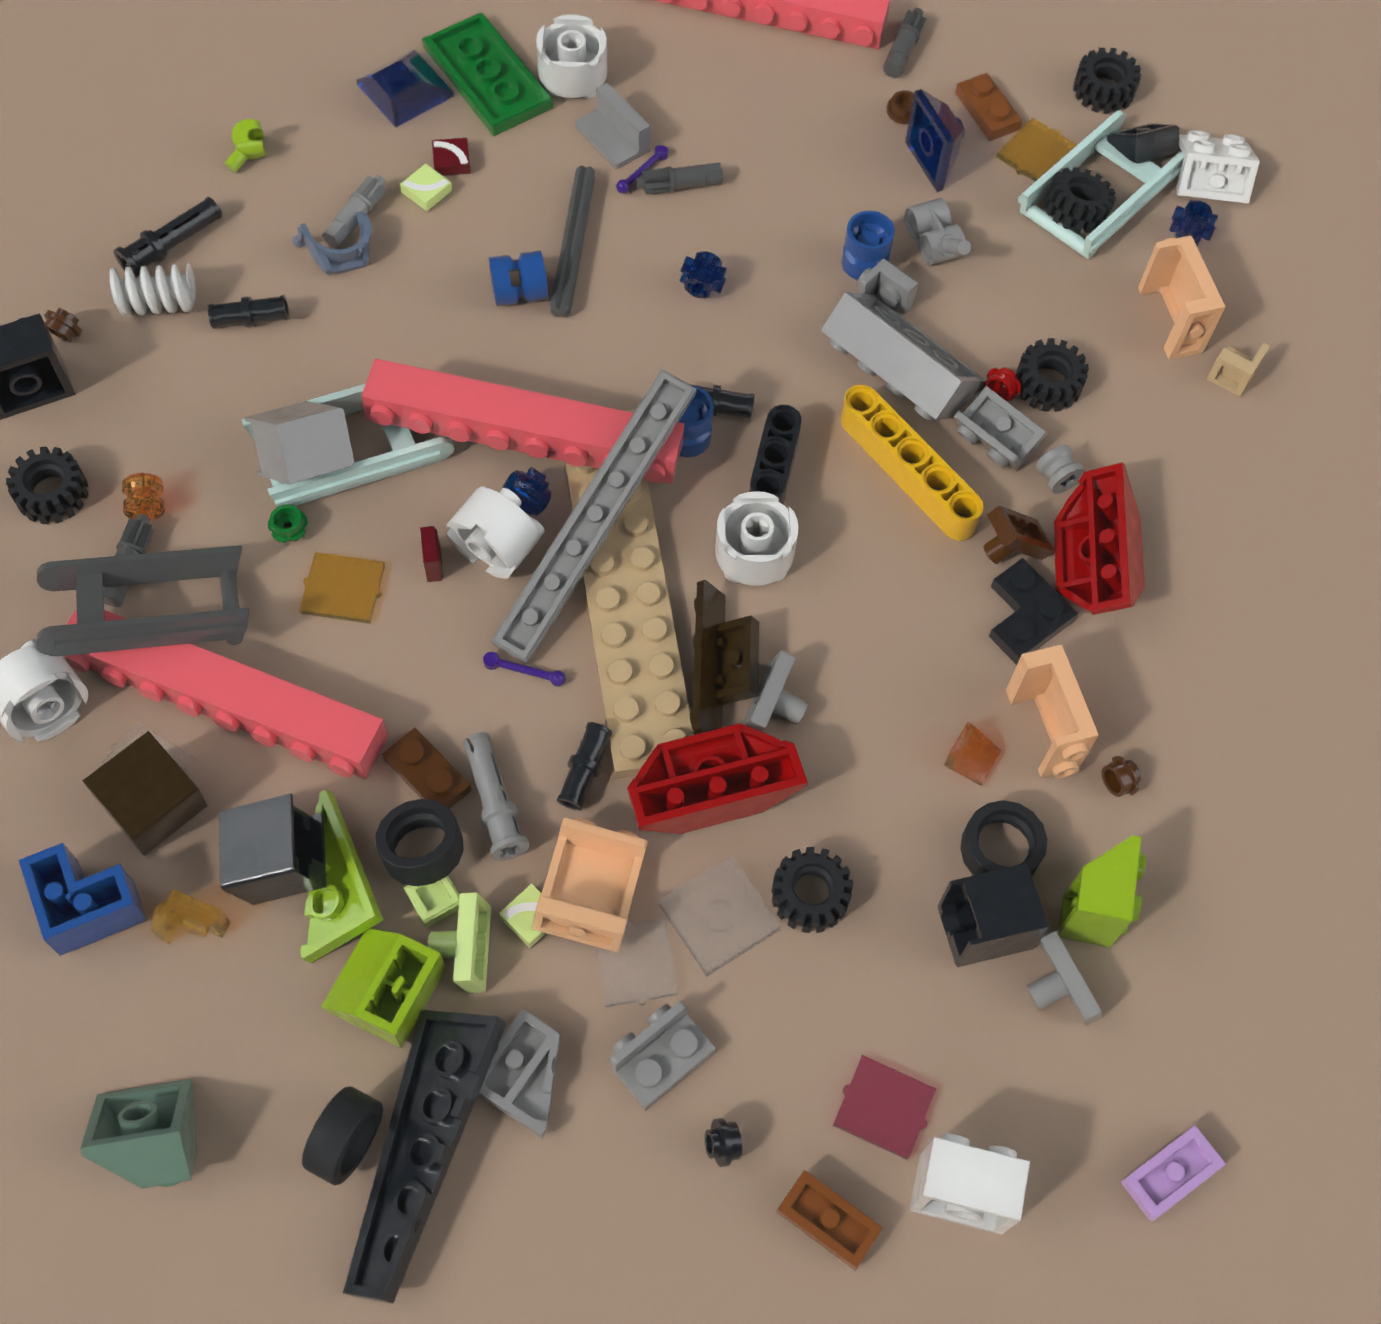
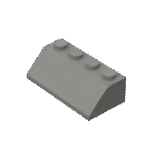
M845 292L821 329L823 333L831 338L829 344L843 354H848L849 352L859 360L857 366L872 376L879 375L887 382L885 387L891 393L900 398L906 396L916 404L914 410L930 421L934 419H949L983 388L986 381L875 295Z

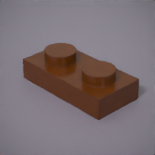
M415 727L382 753L384 761L421 799L438 801L451 809L472 791L471 784Z

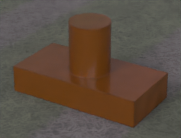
M1000 505L987 514L997 536L984 544L983 548L993 563L999 564L1014 552L1039 560H1043L1054 552L1037 519Z

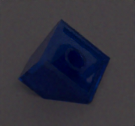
M415 49L356 80L360 89L395 128L454 97L451 88Z
M920 89L914 93L905 143L936 192L944 189L958 156L961 140L964 136V127L962 121L955 117L946 103Z

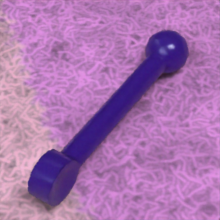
M664 145L656 146L652 157L626 180L622 179L617 182V191L622 194L627 193L630 190V185L643 174L642 171L648 170L658 160L662 161L668 158V148Z
M487 652L483 656L484 666L489 670L501 667L550 680L554 686L558 687L566 682V675L560 670L548 672L499 659V655L495 652Z

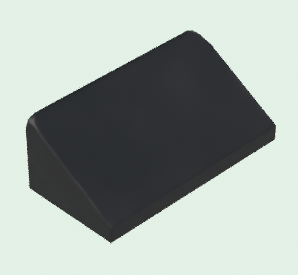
M1149 123L1109 133L1107 135V142L1131 162L1138 164L1176 154L1179 149V126Z

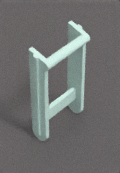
M1120 110L1113 113L1018 198V202L1021 204L1020 213L1088 260L1104 242L1180 173L1184 159L1183 152L1181 151L1163 168L1158 167L1151 161L1136 164L1127 159L1107 142V135L1117 132L1125 120L1126 114ZM1098 151L1145 184L1084 239L1070 228L1068 230L1063 228V223L1059 222L1056 224L1053 221V217L1048 216L1036 204L1047 195L1053 179L1059 171L1062 172L1063 169L1069 168L1072 172L1073 167H1079Z
M366 383L307 401L340 407L344 410L345 415L364 410L361 396ZM242 419L243 426L254 439L251 422ZM381 425L392 451L354 462V465L293 484L270 479L273 487L267 490L277 507L281 505L297 507L299 504L443 461L453 454L454 445L448 437H437L415 444L409 428Z

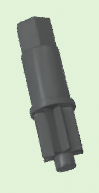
M915 8L913 12L908 10L902 25L897 29V36L883 65V70L887 76L897 78L902 74L915 44L919 41L920 32L927 19L922 17L923 11L920 8Z
M720 162L677 168L669 166L667 168L642 171V177L636 178L637 189L644 188L646 194L720 185L723 182V170Z
M139 514L137 518L135 517V520L129 518L120 542L116 546L117 552L115 556L145 553L153 533V525L148 524L150 521L148 516ZM130 585L103 587L104 603L120 607Z

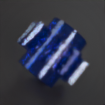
M1189 200L1185 208L1176 206L1171 218L1173 221L1169 231L1175 232L1176 238L1192 236L1196 246H1198L1202 238L1208 241L1211 240L1216 229L1214 225L1218 215L1212 214L1209 204L1203 201Z
M708 251L697 252L694 259L686 256L680 269L683 273L680 282L684 283V288L690 295L696 298H707L712 290L716 293H721L726 281L724 275L727 268L722 267V261L717 255Z
M530 467L527 473L515 470L509 475L503 485V488L512 491L520 498L522 502L520 508L530 515L537 516L541 514L551 499V491L547 488L549 483L545 481L546 476L533 467Z

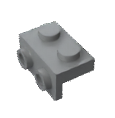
M987 386L964 413L958 411L954 415V419L958 426H960L957 429V433L972 445L979 441L987 447L989 451L986 455L1003 469L1008 464L1018 471L1047 436L1045 430Z

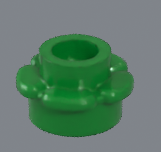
M281 505L275 508L270 514L268 529L272 531V537L282 543L301 539L305 535V527L308 525L306 515L293 505ZM292 524L290 528H285V525Z

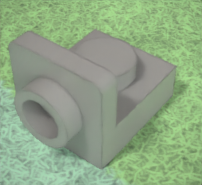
M883 259L873 269L869 267L861 274L857 286L859 287L858 293L877 295L886 305L894 307L902 314H905L914 305L918 283Z

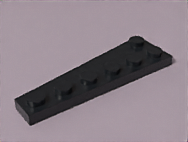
M421 1010L343 1290L344 1294L357 1298L394 1303L493 1056L498 1049L506 1022L498 1016Z

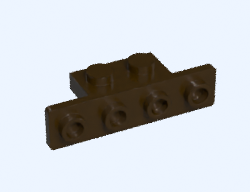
M707 580L697 582V594L694 600L696 622L695 634L693 636L694 671L691 675L693 703L690 711V722L692 730L697 734L722 728L723 705L758 697L760 622L751 615L725 622L726 597Z

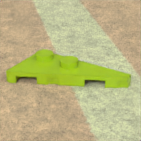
M327 789L319 793V801L315 807V814L321 812L324 818L326 887L309 892L304 915L310 918L307 945H301L300 954L302 959L309 963H313L383 921L336 797Z

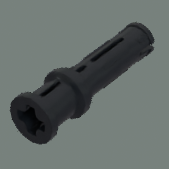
M206 197L204 201L177 216L156 231L144 230L140 233L138 240L125 248L119 246L114 249L116 260L124 271L126 267H131L134 276L138 277L141 266H148L154 261L162 262L168 255V250L215 220L222 218V212L211 197Z

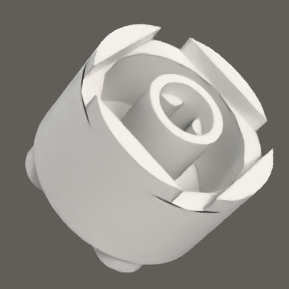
M562 15L554 18V24L546 29L545 25L542 26L536 38L538 75L544 89L552 97H584L588 99L596 97V88L603 85L607 78V38L604 30L601 28L600 31L593 26V20L581 15Z
M480 486L473 492L446 525V527H451L447 532L448 538L463 556L473 564L478 559H481L490 565L486 570L487 573L502 579H507L512 575L539 542L545 530L537 520L529 517L520 508L522 502L515 493L506 488H502L500 492L484 486Z
M754 491L738 495L733 498L731 504L722 509L717 521L715 555L727 580L734 583L740 582L746 585L759 586L779 582L785 578L794 560L799 530L796 514L790 506L788 509L773 494Z
M37 639L26 642L20 649L0 660V723L14 740L25 742L22 737H34L37 742L48 740L61 734L76 722L80 716L77 709L82 700L85 704L87 703L88 690L63 656L43 654L37 648Z

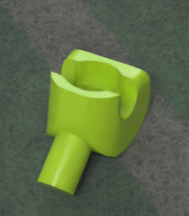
M244 119L236 123L232 130V140L236 149L224 163L234 173L239 170L246 160L266 156V150H264L262 142L264 134L260 122L255 119Z

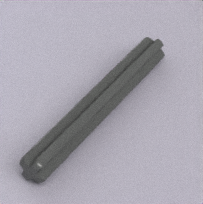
M581 165L575 172L550 304L551 314L554 316L565 318L571 313L595 181V170L591 166L584 167Z

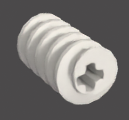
M189 263L184 275H181L177 264H172L171 272L168 276H166L161 265L156 266L155 276H150L146 266H141L139 277L134 276L131 267L125 268L124 278L119 277L115 268L110 269L111 294L114 304L123 316L131 315L133 308L138 315H144L147 313L148 307L154 314H160L163 307L169 313L177 312L179 305L184 312H190L194 307L196 296L195 279Z

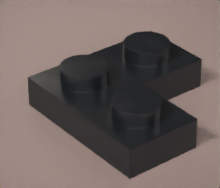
M1021 558L993 579L992 589L1015 612L991 630L989 637L1016 665L1022 654L1039 649L1073 623L1078 615L1072 606L1024 558Z

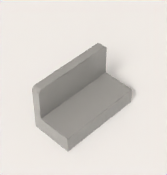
M608 82L596 88V110L576 120V129L615 169H619L650 151V125Z

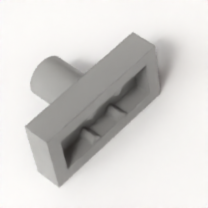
M781 650L768 664L758 686V697L753 698L742 723L743 725L763 731L769 722L772 712L796 725L800 722L807 709L808 702L783 690L796 657Z
M1054 931L1041 938V948L1054 972L1026 986L1037 1008L1041 1010L1069 996L1085 1026L1100 1019L1102 1011L1057 932Z

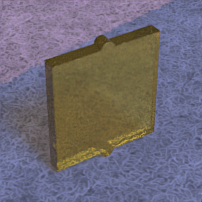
M1032 118L997 152L996 157L1014 168L1018 175L1023 174L1036 182L1077 145L1060 135L1059 130H1052L1035 118Z
M315 552L309 576L303 579L305 590L299 608L300 614L370 624L376 600L382 596L380 584L385 563L382 561Z

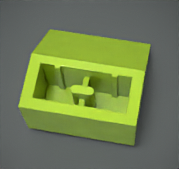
M1130 836L1080 870L1063 895L1058 930L1059 937L1110 948L1120 935L1124 936L1126 934L1129 924L1138 920L1142 898L1141 895L1135 894L1137 880L1142 879L1146 866V854L1140 853L1142 837Z
M368 929L360 938L321 1005V1009L402 1049L420 1016L421 1010L426 1006L446 970L440 952L400 933Z

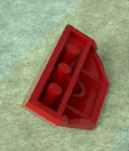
M1121 462L1085 471L1078 481L1079 486L1069 496L1054 521L1056 591L1092 615L1133 607L1145 589L1141 518L1126 466Z
M738 723L657 744L636 777L628 785L627 791L639 830L683 834L763 813L808 785V781L794 743L786 740L781 741L765 732Z

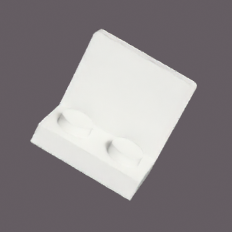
M1190 130L1188 135L1179 134V147L1183 152L1184 159L1176 188L1177 195L1249 203L1260 161L1248 142H1245L1244 137L1226 134L1223 139L1212 138L1209 133L1198 130Z

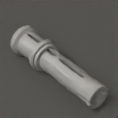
M479 732L470 735V739L465 738L463 745L466 749L484 808L480 819L482 826L488 828L493 845L490 848L492 858L500 861L513 859L529 849V842L526 837L521 835L517 822L519 816L518 807L509 801L490 742V736L487 733Z

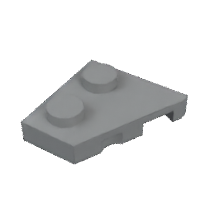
M522 1008L500 1039L498 1049L493 1056L478 1095L543 1139L547 1132L561 1037L560 1033Z

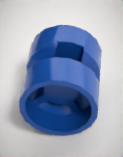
M869 210L859 212L849 220L841 263L843 270L851 278L858 280L867 268L871 267L873 269L883 259L889 262L895 228L893 222L886 215Z
M541 250L520 253L518 259L515 260L510 255L489 257L496 307L517 304L520 297H524L527 302L548 299V286ZM509 272H519L521 286L511 287Z
M693 386L697 389L696 395L679 420L680 423H685L680 452L681 457L697 456L705 452L711 442L714 405L707 391L698 386Z

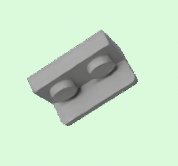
M679 1001L673 1007H670L669 1004L661 1006L648 1018L649 1026L637 1036L633 1032L627 1034L611 1050L614 1055L610 1058V1069L644 1111L650 1108L716 1051L714 1045L687 1015V1007L682 1001Z

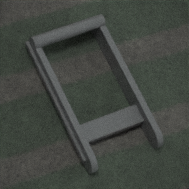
M242 545L51 561L42 564L37 570V583L41 588L48 591L76 590L77 624L49 626L42 629L37 635V648L45 655L67 656L226 640L231 645L240 644L243 641L249 617V608H240L236 578ZM220 577L223 610L105 621L103 587Z

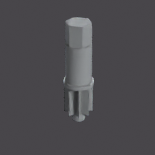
M368 175L359 188L350 195V200L322 234V237L329 245L338 248L347 235L352 233L358 225L357 212L362 211L369 214L373 210L375 204L385 194L386 188L383 187L385 179L382 176L377 175L371 178Z

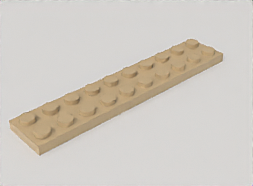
M627 409L623 411L634 413L635 409ZM564 461L573 511L599 469L588 466H572ZM645 479L641 481L583 575L606 726L612 731V735L609 737V745L615 779L636 776L657 744L694 735L690 722L689 703L649 485Z

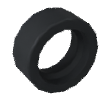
M417 799L407 801L393 808L381 820L375 834L376 849L387 872L392 878L405 885L423 886L443 879L459 864L464 851L463 836L456 818L448 807L434 800ZM429 826L440 828L444 831L445 836L440 845L423 857L410 859L399 857L395 853L398 842L406 834L417 828Z
M1006 800L990 802L976 810L965 827L960 846L964 864L972 875L1008 868L997 865L987 859L978 844L979 834L985 826L990 823L1001 822L1017 828L1027 839L1029 845L1028 855L1019 865L1027 863L1031 876H1033L1046 855L1048 842L1044 825L1036 814L1020 803Z
M352 1086L341 1089L326 1105L307 1139L302 1155L304 1169L334 1186L342 1184L351 1176L370 1148L382 1119L383 1106L381 1102Z

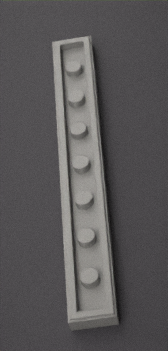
M661 369L491 640L492 644L528 665L696 395L697 389Z

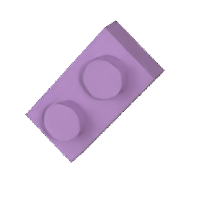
M1194 1125L1120 1183L1149 1221L1152 1222L1220 1170L1226 1163L1196 1125Z

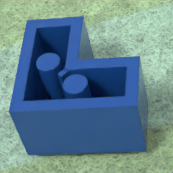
M64 843L18 860L43 940L59 956L147 921L135 883L121 864L84 878L78 860Z

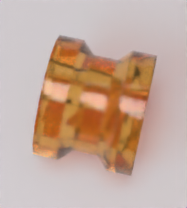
M135 473L123 479L122 492L127 497L123 501L124 515L133 520L139 514L148 516L150 521L160 518L165 511V503L160 498L164 491L162 479L150 473Z

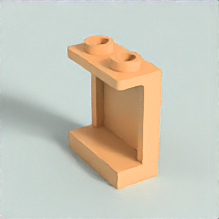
M1193 237L1167 238L1156 243L1138 290L1141 295L1155 292L1161 293L1171 314L1174 325L1163 347L1170 360L1203 353L1226 306Z
M1062 644L1024 653L1021 655L1006 688V693L1011 705L1035 699L1052 743L1038 768L1040 777L1044 778L1052 775L1056 779L1069 777L1079 771L1080 766L1099 736Z
M563 818L542 894L539 897L535 910L532 929L618 953L648 841L639 838L635 833L627 830L612 831L598 827L587 819L577 818L572 820Z

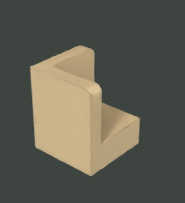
M1263 343L1254 358L1232 346L1224 347L1217 357L1207 380L1240 397L1260 367L1270 345Z

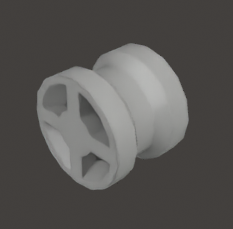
M1060 445L1044 454L1036 464L1037 471L1040 475L1048 478V487L1055 494L1065 492L1079 483V479L1085 472L1082 464L1076 463L1073 460L1074 454L1068 445Z

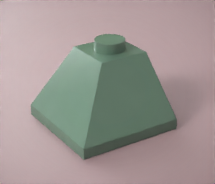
M192 1079L97 1094L80 1147L82 1156L140 1188L159 1185L170 1187L182 1181L191 1180L197 1153Z

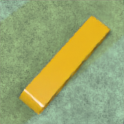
M866 385L850 387L844 397L840 418L844 430L949 538L957 541L970 539L976 532L984 508L983 501L978 494L873 388ZM931 487H936V488H939V489H941V490H935V489H933V488H931ZM957 514L966 515L968 518L960 517Z

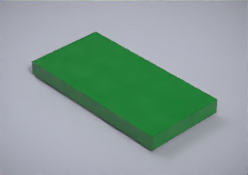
M482 12L422 38L423 48L493 136L554 108L551 96Z

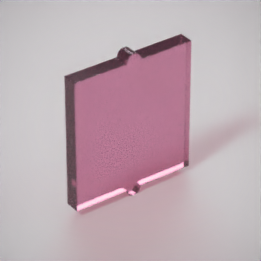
M862 1055L850 1085H845L842 1090L845 1097L833 1126L908 1160L920 1130H924L927 1126L925 1116L936 1088Z

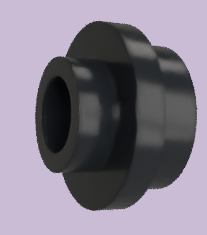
M723 1118L714 1119L710 1130L705 1132L707 1155L710 1159L715 1158L716 1163L720 1167L730 1166L733 1160H739L742 1156V1138L736 1122H726Z

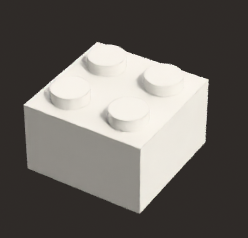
M945 1133L941 1135V1138L934 1137L919 1156L909 1211L1001 1235L1021 1221L1030 1161L1017 1158L1016 1151L1002 1146H989L988 1150L969 1146L970 1140L959 1135Z

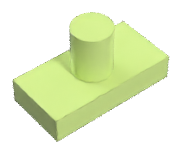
M477 892L460 893L457 930L432 931L428 936L429 948L440 952L442 958H455L453 982L467 993H486L492 906Z

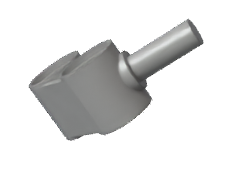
M943 198L912 205L905 209L906 228L919 247L923 261L928 266L959 258L970 252L971 243L965 240L964 233L959 225H951L950 210Z

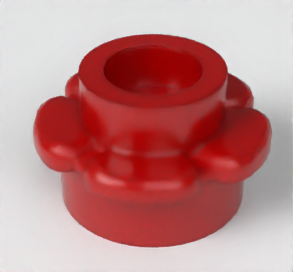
M1006 367L1001 369L993 368L988 372L984 388L986 386L1007 402L1013 400L1015 395L1020 393L1021 382L1011 369Z

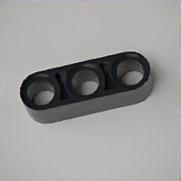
M778 405L769 411L750 480L749 492L759 491L773 494L779 498V502L784 504L801 429V415L794 407ZM773 460L778 461L780 463H772L770 461Z

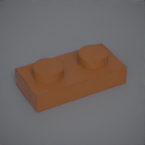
M988 73L957 83L955 94L989 141L1020 130L1022 119Z
M806 1170L802 1172L776 1211L854 1271L858 1268L883 1229L881 1225Z

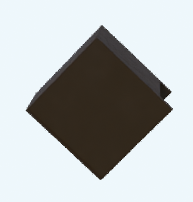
M149 731L82 780L97 802L143 856L208 806L199 788Z

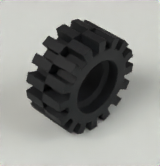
M1105 47L1099 48L1098 53L1093 49L1089 51L1088 56H1083L1074 80L1073 92H1076L1075 97L1077 100L1083 99L1082 105L1084 107L1091 104L1093 105L1091 111L1097 112L1098 108H1103V114H1109L1111 108L1115 113L1117 110L1121 111L1122 107L1124 109L1129 107L1141 79V68L1139 65L1135 66L1136 60L1134 57L1126 59L1127 52L1122 51L1119 55L1116 54L1117 48H1111L1110 52H1106ZM1098 78H1107L1115 83H1106Z
M1073 167L1072 172L1069 168H1065L1062 172L1059 171L1056 174L1044 202V207L1047 208L1046 213L1048 216L1054 215L1053 221L1056 224L1062 221L1064 223L1062 227L1067 230L1072 226L1074 227V232L1080 233L1082 228H1084L1086 233H1091L1093 229L1095 230L1107 219L1116 201L1114 196L1116 192L1114 188H1109L1111 184L1107 180L1101 181L1102 176L1098 173L1094 177L1090 175L1091 170L1085 169L1084 173H1082L1079 167Z
M1048 338L1046 345H1044L1042 339L1036 341L1034 347L1030 344L1026 348L1025 353L1022 354L1016 371L1018 380L1021 382L1022 392L1020 397L1022 400L1025 401L1030 397L1029 405L1035 408L1039 403L1043 405L1041 411L1048 412L1050 406L1054 407V412L1062 410L1063 404L1068 409L1073 405L1074 401L1077 402L1085 385L1089 370L1088 364H1084L1086 360L1084 354L1076 356L1079 348L1075 345L1070 349L1066 348L1067 341L1062 339L1060 345H1055V338ZM1044 368L1056 370L1064 376L1065 380L1061 382L1046 380L1038 373V370Z
M45 446L40 447V454L37 455L33 449L27 451L26 453L29 456L27 460L19 456L15 460L18 468L10 466L8 470L11 478H6V485L9 488L10 496L23 516L26 515L33 522H36L38 518L41 524H49L50 517L53 518L55 523L63 522L61 515L66 513L69 519L75 515L72 509L74 506L80 510L82 509L84 503L81 498L87 499L88 491L86 487L89 486L76 459L74 460L69 452L66 451L63 454L61 448L54 447L52 453H50L48 447ZM46 478H62L61 484L49 493L35 494L33 492L36 485Z
M807 847L806 852L802 854L800 849L792 851L791 858L786 856L781 861L780 867H777L774 875L771 893H773V907L777 906L778 908L777 915L781 920L786 917L789 920L787 926L792 929L795 928L796 924L802 926L801 932L809 933L810 928H816L817 933L824 932L827 925L830 928L837 925L839 918H843L852 897L853 880H849L850 870L847 866L844 868L840 866L842 859L838 855L833 859L828 857L829 850L822 848L821 854L814 853L815 847ZM809 875L821 878L826 883L829 891L826 900L816 905L806 904L801 901L795 892V884L799 879Z

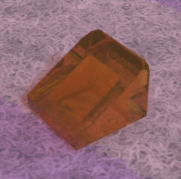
M967 722L952 747L944 766L982 786L1001 750L976 726Z

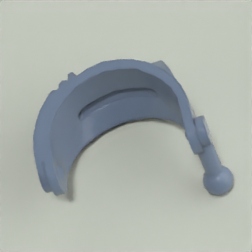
M362 211L357 212V221L360 227L359 242L347 249H330L316 242L311 237L304 223L300 224V227L297 228L298 235L294 236L293 243L296 247L306 245L317 265L327 275L363 268L369 264V242L372 226L366 213Z

